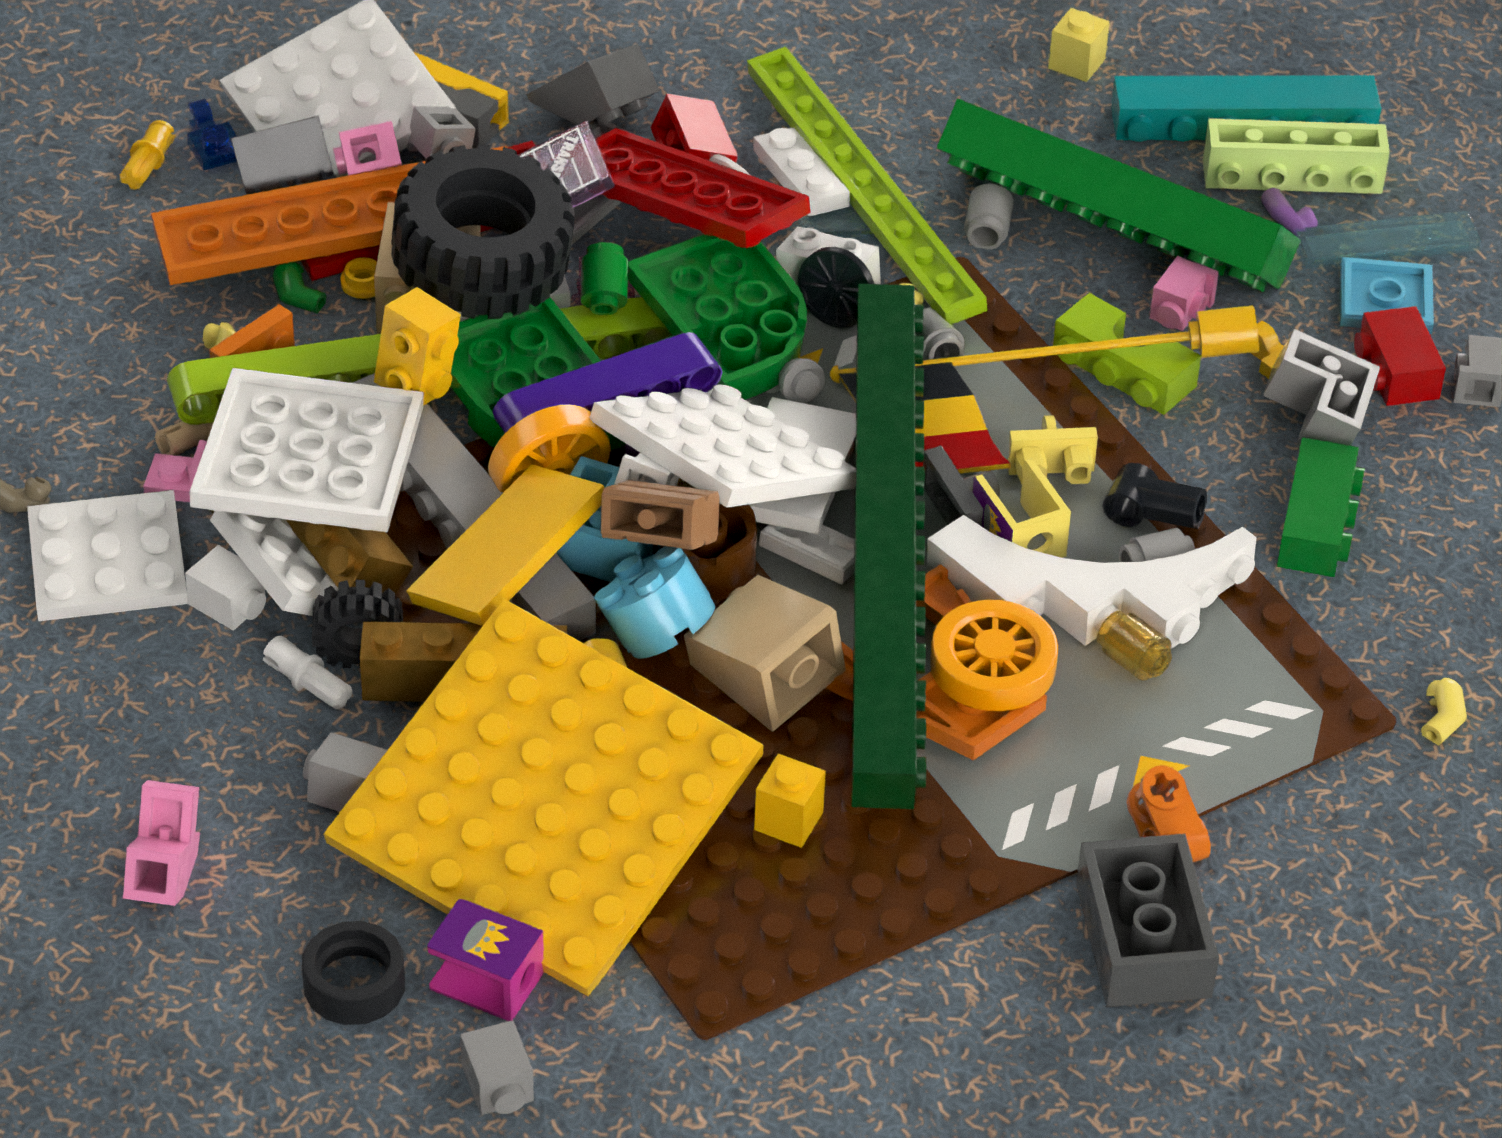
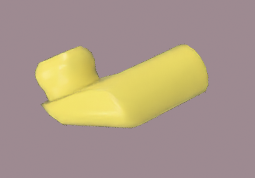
M1450 678L1434 680L1429 684L1426 691V696H1434L1429 703L1437 707L1438 713L1422 727L1421 732L1422 736L1438 746L1458 729L1467 718L1463 689L1456 681Z

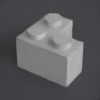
M1293 329L1273 365L1263 396L1306 415L1296 444L1297 447L1300 448L1302 437L1351 446L1361 429L1380 367Z

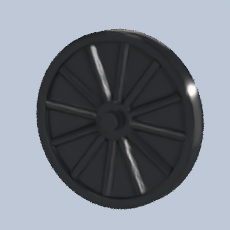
M824 247L816 250L804 260L798 273V287L804 297L807 309L818 320L833 327L846 328L857 324L858 284H875L869 269L859 257L846 249Z

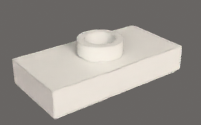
M770 524L760 532L759 546L841 585L854 573V539L823 524L818 534Z

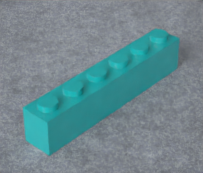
M1374 75L1115 76L1111 103L1116 140H1133L1136 142L1146 140H1177L1180 142L1206 140L1208 119L1379 124L1382 109Z

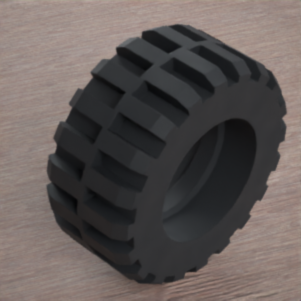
M477 144L475 149H466L465 145L452 147L449 153L446 154L439 151L426 158L425 164L420 162L408 172L407 177L401 181L398 187L397 198L395 199L391 255L393 264L398 268L399 276L408 287L413 286V289L418 287L451 309L461 312V317L475 319V315H487L488 319H501L504 313L511 312L515 316L529 310L530 304L534 307L538 306L550 298V293L552 294L558 290L564 280V274L568 270L575 212L567 189L563 184H560L559 178L549 168L541 169V164L538 160L529 155L526 158L517 155L516 150L503 147L502 151L490 149L491 145ZM471 225L488 226L504 231L509 235L502 237H479L464 233L456 228Z

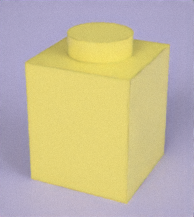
M1070 8L1052 30L1048 68L1087 82L1106 59L1110 21L1093 16L1085 11Z

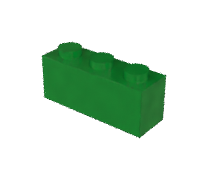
M1302 437L1282 533L1277 567L1335 577L1338 561L1348 563L1353 534L1343 531L1344 528L1354 529L1359 501L1350 499V495L1360 496L1365 468L1356 467L1359 447Z

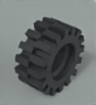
M347 580L339 582L338 591L332 586L324 589V596L318 595L315 599L312 614V645L316 647V654L321 658L327 656V663L332 666L341 661L343 662V668H351L352 664H359L360 668L362 628H350L344 625L363 622H403V610L400 599H395V593L389 588L382 593V584L373 582L371 588L365 587V580H356V587H349Z

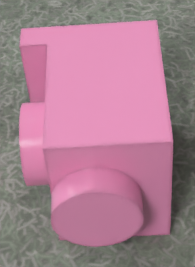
M392 121L339 132L341 147L333 148L339 175L348 173L349 176L402 165ZM365 152H371L376 156L375 161L361 163L359 157Z
M1177 256L1153 287L1150 319L1158 321L1166 328H1176L1183 331L1192 318L1196 319L1197 311H1205L1206 307L1211 308L1214 304L1219 271Z

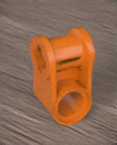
M1160 765L1149 769L1142 777L1141 782L1134 785L1130 790L1126 801L1128 812L1132 816L1139 836L1186 834L1193 862L1208 858L1211 850L1208 831L1198 816L1184 778L1178 771L1169 766ZM1174 787V791L1170 794L1169 791Z

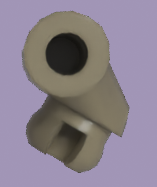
M30 477L25 482V488H13L0 478V508L7 513L28 512L27 506L48 504L50 502L48 495L52 490L51 485L44 478L35 477L34 479Z

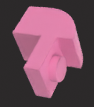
M147 780L142 785L138 837L127 847L123 899L175 906L183 898L199 847L200 832H196L199 787Z

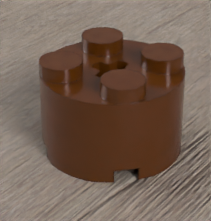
M719 503L717 540L707 545L703 544L702 547L693 550L682 548L710 593L715 606L719 604L721 599L727 598L736 588L745 586L755 576L757 526L754 511L749 504L726 508ZM657 545V552L665 546Z

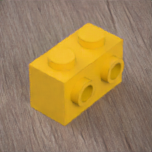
M418 287L385 305L374 383L380 387L424 392L423 406L434 399L444 396L452 383L451 370L454 352L459 343L457 334L461 314Z

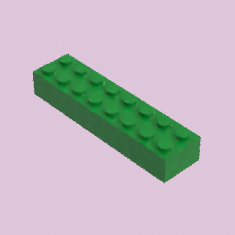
M958 98L937 145L938 150L949 156L947 164L960 169V172L981 181H984L986 177L987 180L1023 197L1025 190H1027L1025 195L1038 200L1039 204L1061 213L1065 205H1067L1065 211L1078 216V219L1102 228L1104 222L1107 221L1106 227L1116 231L1118 235L1142 244L1144 237H1147L1146 243L1156 247L1158 251L1174 258L1177 256L1183 258L1184 254L1187 253L1188 260L1219 271L1218 275L1223 276L1225 269L1230 270L1228 276L1239 280L1240 284L1260 292H1264L1266 285L1279 290L1301 242L1298 237L1278 223Z

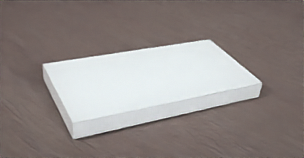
M775 397L771 398L767 409L775 413L776 420L786 426L804 430L809 434V440L820 447L840 452L844 456V461L846 463L849 462L855 448V413ZM836 491L749 505L754 511L756 522L818 534Z

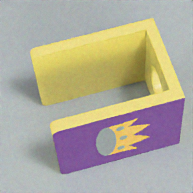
M1032 458L1024 461L1020 498L1022 507L1031 519L1016 523L984 476L981 474L973 478L972 493L983 508V528L1024 548H1027L1029 541L1034 536L1041 533L1046 542L1041 547L1033 549L1034 551L1061 558L1066 557L1071 511Z

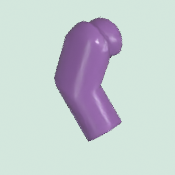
M1269 188L1262 194V204L1270 216L1295 236H1306L1307 231L1317 227L1318 221L1310 207L1306 206L1295 212L1285 196L1277 188Z

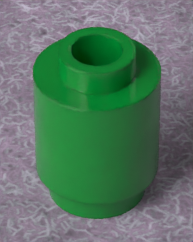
M610 242L594 243L587 247L586 255L581 260V303L596 315L606 316L615 314L618 309L623 308L627 304L628 259L624 256L623 248L617 244Z

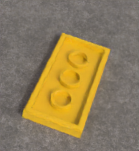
M531 464L406 590L412 604L483 626L502 600L510 601L602 506L604 485Z

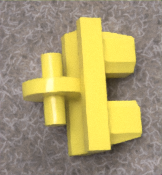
M1045 415L1042 419V429L1010 431L1008 461L1011 463V468H1008V474L1018 475L1022 484L1024 461L1032 458L1046 478L1047 473H1064L1065 480L1070 482V484H1088L1091 480V472L1095 468L1098 440L1096 427L1057 429L1054 415Z

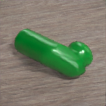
M289 262L277 265L273 272V282L280 301L318 314L326 304V293L304 285L301 274L304 271L299 263Z

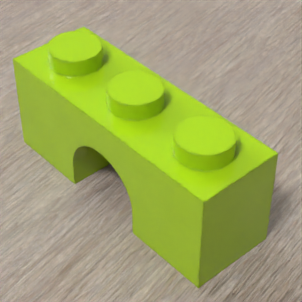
M1088 293L1056 319L1053 346L1122 339L1124 336L1126 313ZM1178 342L1058 355L1065 363L1075 364L1093 374L1103 385H1112L1131 396L1138 405L1150 407L1163 415L1197 387L1201 362L1200 354Z

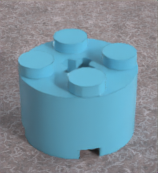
M668 546L661 548L656 554L643 560L639 555H632L621 561L614 568V573L617 577L594 596L595 601L622 645L629 653L631 652L633 657L638 659L658 655L678 645L674 637L676 634L688 627L693 635L710 619L715 610V604L710 597V593L682 548Z

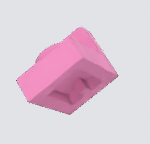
M199 440L193 458L155 453L143 486L144 493L174 490L175 501L190 502L189 492L207 441Z

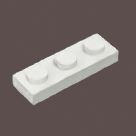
M794 127L788 129L778 128L770 133L753 137V150L780 184L785 188L809 196L811 213L807 214L808 216L849 207L850 191Z

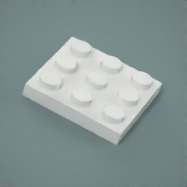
M174 490L27 506L38 621L188 604Z

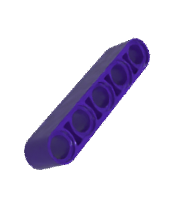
M683 333L509 392L495 405L493 417L504 433H506L513 425L526 416L551 406L576 405L586 408L591 412L594 402L616 400L617 396L635 398L649 396L651 392L665 394L680 393L684 388L709 392L720 381L723 374L722 368L695 333Z

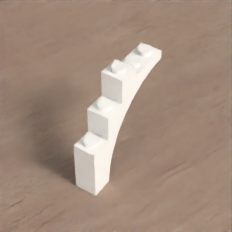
M962 515L928 538L926 572L941 564L948 570V579L957 590L962 588L972 602L979 600H1003L1025 606L1040 616L1044 613L1084 646L1101 635L1111 633L1122 622L1161 654H1165L1179 643L1184 644L1194 637L1200 626V608L1208 607L1220 593L1235 583L1240 584L1250 576L1255 566L1254 555L1257 537L1241 527L1212 544L1180 555L1142 562L1100 563L1065 559L1024 548L992 534L968 517Z

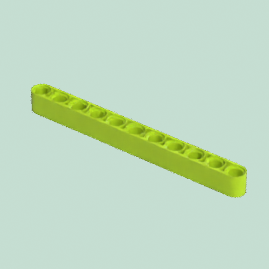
M642 297L627 299V304L623 308L618 309L615 314L606 316L596 315L583 305L560 308L601 361L672 336ZM381 334L187 361L178 364L169 372L167 383L178 417L184 423L190 425L213 423L232 368L352 383L375 373Z

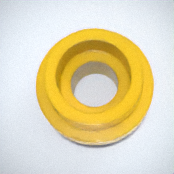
M362 257L348 262L340 277L342 290L354 298L366 299L375 297L374 276L377 261Z

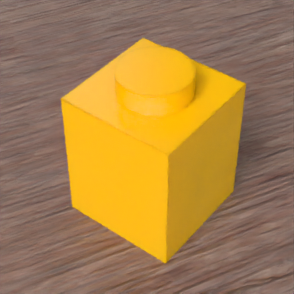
M777 754L756 788L754 830L802 848L823 814L826 771Z

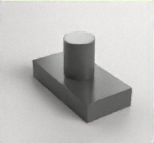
M942 446L925 450L923 467L925 468L924 490L946 524L949 525L964 515L982 527L983 508L972 493L973 478L982 474L999 497L1000 488L995 474L992 471H987L963 478Z

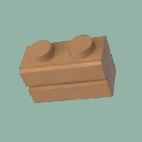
M633 480L618 483V485L614 484L605 487L603 490L601 534L603 538L617 540L627 538L628 541L693 550L702 547L703 544L707 545L717 540L720 496L717 491Z

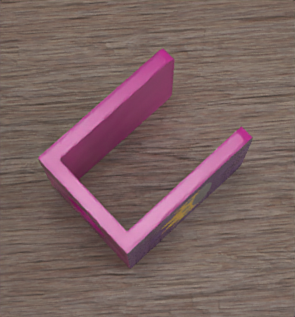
M464 899L457 900L427 944L429 954L445 960L429 984L432 991L507 1021L514 1019L544 973L542 966L544 959L543 930Z

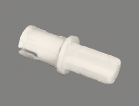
M284 636L275 637L266 646L263 653L265 655L263 661L268 666L288 677L292 681V686L297 691L305 688L335 709L343 708L347 700L352 696L351 686L325 669L324 661L318 655H309L303 652Z

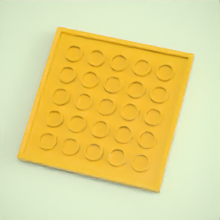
M503 599L324 832V837L327 844L447 915L457 900L464 899L543 930L544 959L542 966L544 972L589 996L763 755V744L508 600Z

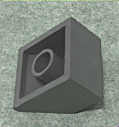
M637 43L590 60L526 95L531 103L578 126L597 120L601 127L622 116L627 117L648 107L645 99L659 92L660 89Z

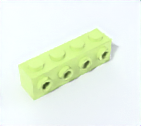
M1208 119L1203 155L1205 188L1248 190L1277 188L1280 191L1382 194L1390 154L1386 124Z

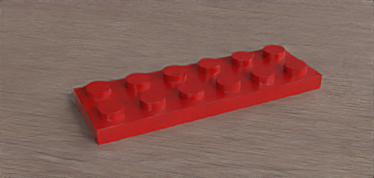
M618 128L585 144L599 179L581 188L605 195L608 199L632 205L640 211L651 212L667 218L672 223H680L697 229L705 235L716 236L732 242L737 247L748 248L756 246L762 239L778 230L790 227L793 222L811 213L808 195ZM583 145L568 152L570 157L561 156V158L568 159V161L562 162L566 163L563 166L562 172H558L559 170L554 171L561 173L559 179L563 178L564 181L574 184L575 187H580L581 183L571 161V158H573L583 185L596 179Z

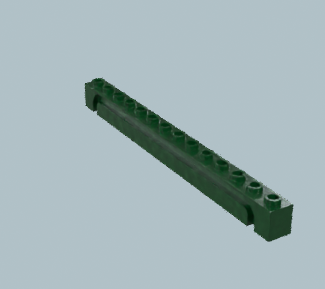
M858 284L851 807L914 809L916 788H926V757H917L916 749L925 750L926 718H916V711H925L926 681L916 680V674H925L926 643H916V637H925L926 610L925 607H916V601H924L925 571H916V565H924L925 536L916 535V530H924L925 501H915V496H924L925 468L915 467V462L924 461V433H915V429H923L924 400H915V396H923L924 368H915V364H923L924 336H915V333L923 332L924 307L923 305L915 304L914 285Z

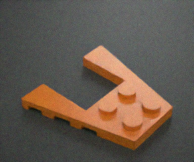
M940 564L925 574L924 601H916V607H925V617L937 625L948 612L963 604L972 602V600L962 588L959 590L955 588L948 579V570ZM841 641L846 671L835 677L834 681L825 688L853 701V650ZM932 672L919 679L926 681L925 711H916V718H926V738L973 761L1046 710L1047 696L1045 694L1035 702L1018 709L1007 711L980 710L966 706L948 696L938 686Z

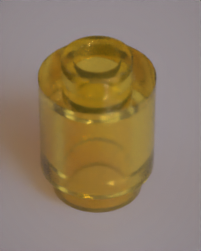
M1122 611L1112 613L1105 619L1097 633V642L1102 646L1103 653L1139 680L1144 681L1151 677L1160 676L1171 663L1172 644L1170 639L1133 613L1125 614Z

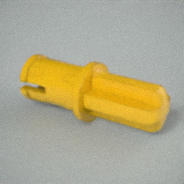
M162 120L153 121L150 123L143 138L133 143L130 149L131 158L120 173L121 182L128 184L130 189H140L152 170H158L163 165L165 160L164 153L176 137V134H171L174 132V128L169 123Z

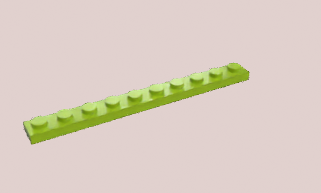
M785 46L747 60L748 74L790 128L794 127L850 191L849 203L912 284L915 285V288L922 293L930 307L951 325L986 312L987 297L789 49Z

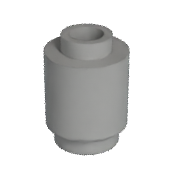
M983 184L973 189L970 194L964 231L968 241L976 248L995 249L1008 236L1014 199L1011 193L1004 187L996 184Z
M1173 528L1131 538L1129 544L1120 547L1119 560L1120 562H1142L1171 557L1195 550V546L1190 536H1184L1180 529Z

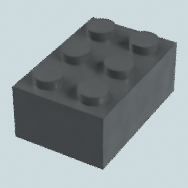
M1186 834L1081 842L1076 886L1106 1007L1212 998L1219 955Z

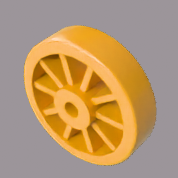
M557 405L544 408L517 422L501 437L490 456L488 465L489 476L498 490L505 492L531 464L570 475L581 456L608 463L611 451L609 438L601 427L592 422L590 419L591 412L586 408L576 405Z
M1003 600L969 602L948 612L936 625L931 641L930 668L938 686L948 696L966 706L986 711L1018 709L1035 702L1051 687L1056 675L1058 641L1049 623L1039 614L1025 606Z

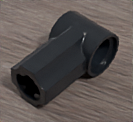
M1128 463L1120 468L1103 500L1102 507L1110 520L1125 527L1136 526L1145 518L1199 529L1204 518L1207 489L1159 480L1154 471L1147 466L1139 463Z

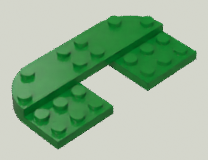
M703 234L628 261V281L672 334V336L656 342L683 333H695L722 368L723 374L717 385H727L737 389L741 393V398L746 400L779 385V374L784 365L793 359L800 358L807 322L806 303L797 284L762 242L753 247L741 248L735 246L732 242L716 236ZM550 297L536 307L530 304L529 310L515 316L511 312L504 313L501 319H488L487 315H477L475 319L469 318L459 322L457 334L459 343L454 352L451 388L469 410L468 425L490 446L495 448L505 433L494 419L493 410L497 402L504 395L522 387L600 362L601 360ZM604 430L609 438L611 451L626 445V443Z

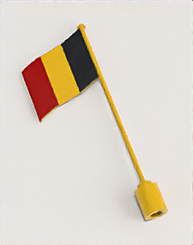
M1254 306L1197 311L1196 321L1188 322V331L923 360V364H915V368H924L923 396H915V400H924L923 429H915V433H924V451L942 446L960 474L1011 468V463L1001 454L991 439L973 393L954 366L1189 341L1191 350L1199 349L1201 358L1254 353L1259 350ZM838 365L833 366L830 370V378L835 383H840L841 380L856 403V367L839 369ZM915 462V467H923V462Z

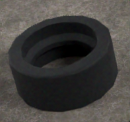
M346 921L326 927L309 941L302 954L304 996L313 1011L324 1019L335 1023L359 1025L383 1018L398 1006L405 992L404 951L393 934L376 924L365 921ZM346 956H365L376 959L386 968L385 975L377 982L359 989L336 987L322 978L324 968L333 961Z

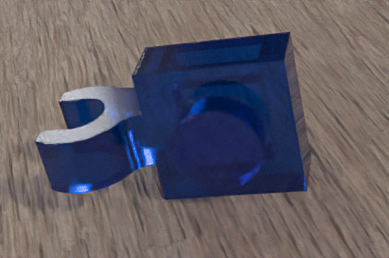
M206 99L188 103V108L194 118L189 120V124L194 131L187 133L188 146L203 171L237 162L231 138L237 137L229 121L216 125Z

